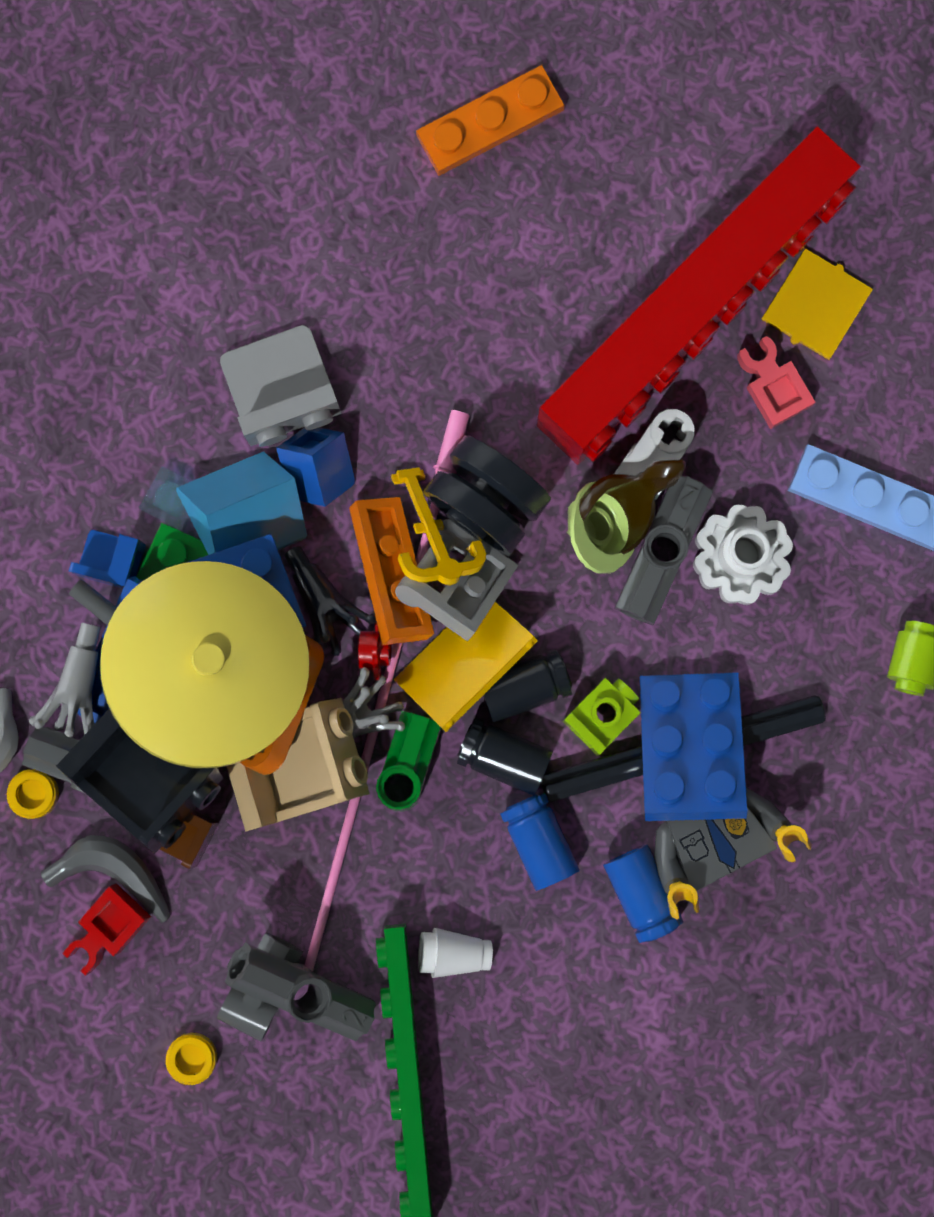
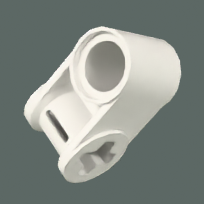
M668 409L660 412L649 425L637 444L634 443L614 474L635 476L640 472H644L655 461L680 460L694 437V425L691 418L685 412L677 409ZM672 423L679 428L676 436L682 441L673 440L668 445L661 440L664 432L659 426L666 429ZM660 491V492L655 496V500L658 498V496L660 495V493H661L662 491Z

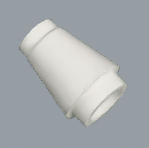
M434 928L433 932H422L420 935L418 951L420 973H430L432 978L479 972L480 970L490 971L493 958L491 940H482L439 928Z

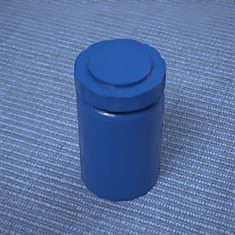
M545 793L539 796L535 794L507 807L506 811L500 813L503 821H508L509 823L507 829L535 891L553 885L580 871L552 808L546 805L549 801Z
M648 844L637 847L603 864L631 927L637 929L635 936L639 943L661 938L673 932L684 923L680 913L679 919H674L670 915L668 894L662 886L657 866Z

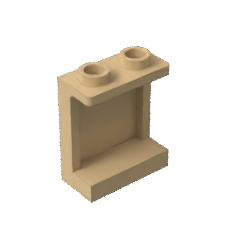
M342 698L320 701L305 708L286 759L275 772L268 775L259 774L245 767L240 762L227 766L245 831L271 825L370 794L367 786V768L364 761L358 755L352 735L353 721L347 709L344 708Z

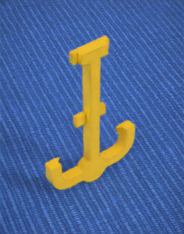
M417 467L397 470L396 474H392L391 479L394 485L406 484L421 523L413 525L416 534L426 533L438 562L436 567L421 569L413 564L409 552L399 554L398 562L403 573L409 579L418 582L439 581L445 585H454L461 576L479 572L486 560V551L481 541H472L471 545L465 549L474 557V560L459 563L449 557L439 530H444V524L441 519L434 520L418 482L425 480L424 471Z

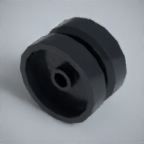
M464 435L450 454V460L454 469L463 478L451 472L438 471L424 489V495L466 533L479 541H485L500 553L511 556L525 536L522 525L513 515L524 520L536 521L551 501V497L537 481L504 455L471 436Z

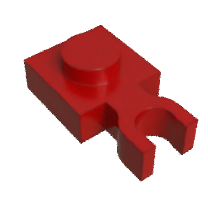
M115 883L104 891L78 921L88 934L73 941L62 954L68 958L74 955L79 947L85 949L89 954V961L80 971L86 976L101 963L104 957V949L112 956L121 953L149 921L151 916Z

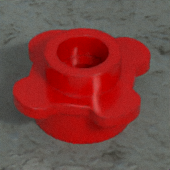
M376 621L375 631H360L358 661L360 669L366 667L369 670H374V680H380L381 667L391 665L392 644L382 645Z

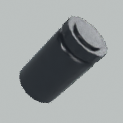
M556 649L546 652L547 656L540 654L515 663L483 695L493 723L554 702L560 695L562 698L572 695V684L562 656L559 655Z
M476 718L473 725L470 724L457 755L459 756L457 764L464 767L469 764L471 769L534 796L553 751L493 725L486 727L484 726V721Z

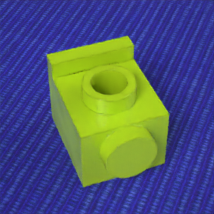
M604 678L562 722L596 755H600L641 713L634 706L639 697L621 679L618 678L611 684ZM607 703L614 708L615 716L612 721L603 722L598 718L597 708L600 704Z

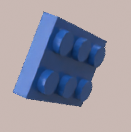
M739 673L640 676L645 821L747 819Z

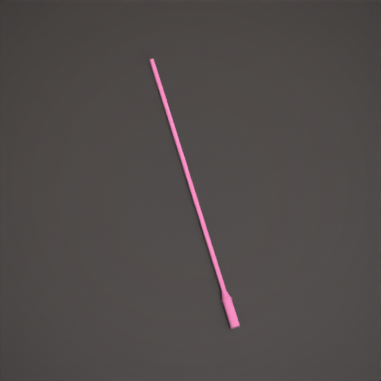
M451 410L437 464L433 466L435 475L438 471L457 473L451 463L450 454L465 435L469 414ZM431 502L429 509L434 520H436L439 509ZM422 533L416 555L417 565L428 551L430 545L426 533ZM403 643L392 644L391 665L386 666L384 672L386 683L380 688L374 710L386 706ZM379 731L368 733L361 759L366 765L367 772ZM361 797L350 800L305 962V966L311 971L314 970Z

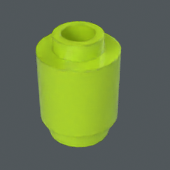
M906 621L904 631L898 632L887 678L896 681L895 690L915 696H924L925 689L934 690V625L919 621Z

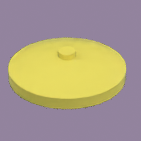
M212 561L188 562L168 567L151 575L132 589L115 610L104 635L100 660L101 682L107 704L114 718L124 732L141 748L164 761L190 768H218L244 761L258 754L274 742L290 725L302 704L309 678V651L302 625L288 601L270 583L258 575L235 565Z

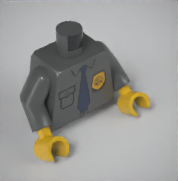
M747 787V819L664 821L656 830L654 860L662 886L668 894L670 915L674 919H679L676 904L682 900L690 901L694 905L695 912L698 913L700 908L697 890L777 849L774 841H778V846L784 858L789 862H795L796 859L788 845L793 841H802L811 850L812 845L807 833L800 826L792 825L771 801Z

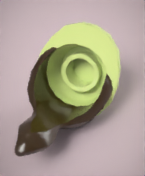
M684 460L655 461L644 472H640L635 476L611 474L600 478L597 482L586 484L577 493L575 501L568 507L567 534L571 537V543L578 559L586 568L595 573H613L627 562L634 549L647 535L655 518V496L660 491L668 489L678 482L686 467Z

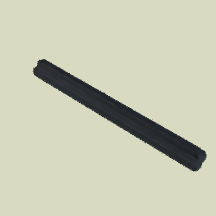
M813 695L741 716L743 746L823 723L826 720V712L820 697ZM642 745L545 773L541 780L543 792L546 794L548 801L553 802L642 776Z

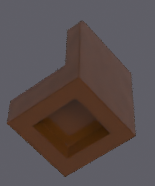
M196 810L183 822L186 828L180 838L169 848L161 847L159 849L181 860V865L188 869L198 866L219 825L218 821Z

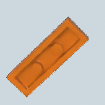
M540 65L416 130V136L438 176L559 114L564 111V103L545 69Z
M400 497L356 500L349 510L382 645L429 639L434 634L430 615L419 607H410L402 603L395 593L397 585L406 576L398 562L399 554L409 552L413 564L417 567Z

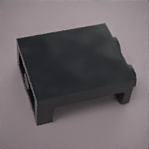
M110 708L56 765L71 782L154 854L161 847L169 848L180 838L186 828L183 822L196 808L203 810L215 799L221 788L218 783L223 779L217 768L180 766L150 754L124 732L114 718Z

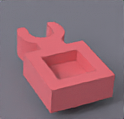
M765 336L759 342L761 349L765 353V359L761 361L753 360L746 348L739 351L737 359L743 370L750 374H755L757 380L747 386V390L767 425L772 429L812 407L816 402L792 361L781 367L777 365L775 361L777 356L776 345L771 338Z

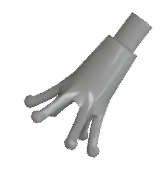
M81 622L76 645L71 646L56 688L42 709L29 719V723L32 726H35L37 729L42 728L60 704H62L61 711L54 726L56 730L63 729L68 714L64 734L67 737H72L75 732L74 724L79 708L84 734L94 726L92 689L99 653L95 649L101 627Z
M366 667L360 669V676L355 686L343 701L344 708L347 709L353 721V739L363 734L381 730L397 729L398 731H403L405 729L403 722H388L389 719L386 715L395 711H402L404 707L401 702L373 711L368 709V701L386 683V678L381 675L380 680H376L370 688L367 686L363 687L370 673Z

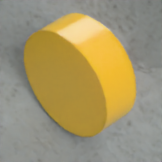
M35 769L24 770L15 775L7 788V801L10 808L18 816L27 819L41 818L49 814L56 806L59 797L58 786L54 778Z
M183 1034L173 1041L167 1050L165 1060L167 1070L171 1077L181 1084H199L205 1081L216 1067V1048L212 1041L202 1034Z

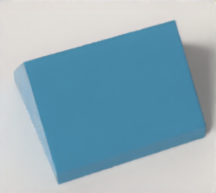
M264 451L176 488V492L208 555L268 534H272L278 550L307 537L295 478Z

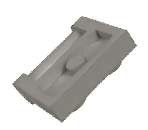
M451 520L442 521L444 530H439L448 554L451 551L457 550L465 556L462 562L474 560V557L465 549L471 545L472 541L478 540L459 528ZM481 541L486 551V560L479 572L461 576L456 584L445 585L441 593L428 585L430 582H418L404 576L397 585L395 593L402 603L410 607L421 608L463 639L469 641L518 565L485 541ZM431 547L417 565L418 568L426 569L437 566L438 562Z

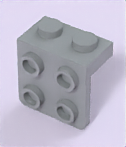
M301 325L228 351L220 358L222 370L239 414L237 418L240 427L250 446L257 444L260 447L273 445L287 438V433L303 427L306 430H312L325 426L333 421L334 416L341 414L314 337L307 326Z

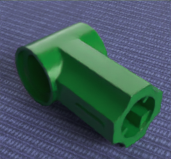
M401 711L398 721L405 724V729L403 731L395 729L383 770L377 779L376 791L378 798L387 808L403 812L413 808L421 798L422 787L441 727L430 718ZM405 775L413 782V793L406 801L394 802L387 797L385 791L386 784L393 776Z

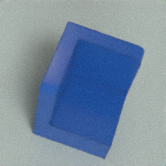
M303 428L276 447L281 467L295 478L300 501L325 507L355 484V477L343 432L324 428L312 430Z
M91 530L88 533L80 563L71 562L68 571L83 578L124 588L128 578L137 576L146 544L139 539L119 534V537Z

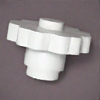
M739 504L734 505L727 512L726 517L722 515H712L709 517L695 537V544L701 553L694 559L693 568L699 575L701 585L706 589L719 588L720 597L726 603L738 602L743 605L754 603L760 593L765 595L776 593L791 572V567L784 557L792 551L793 542L786 535L787 532L784 524L778 520L766 522V515L761 507H747Z

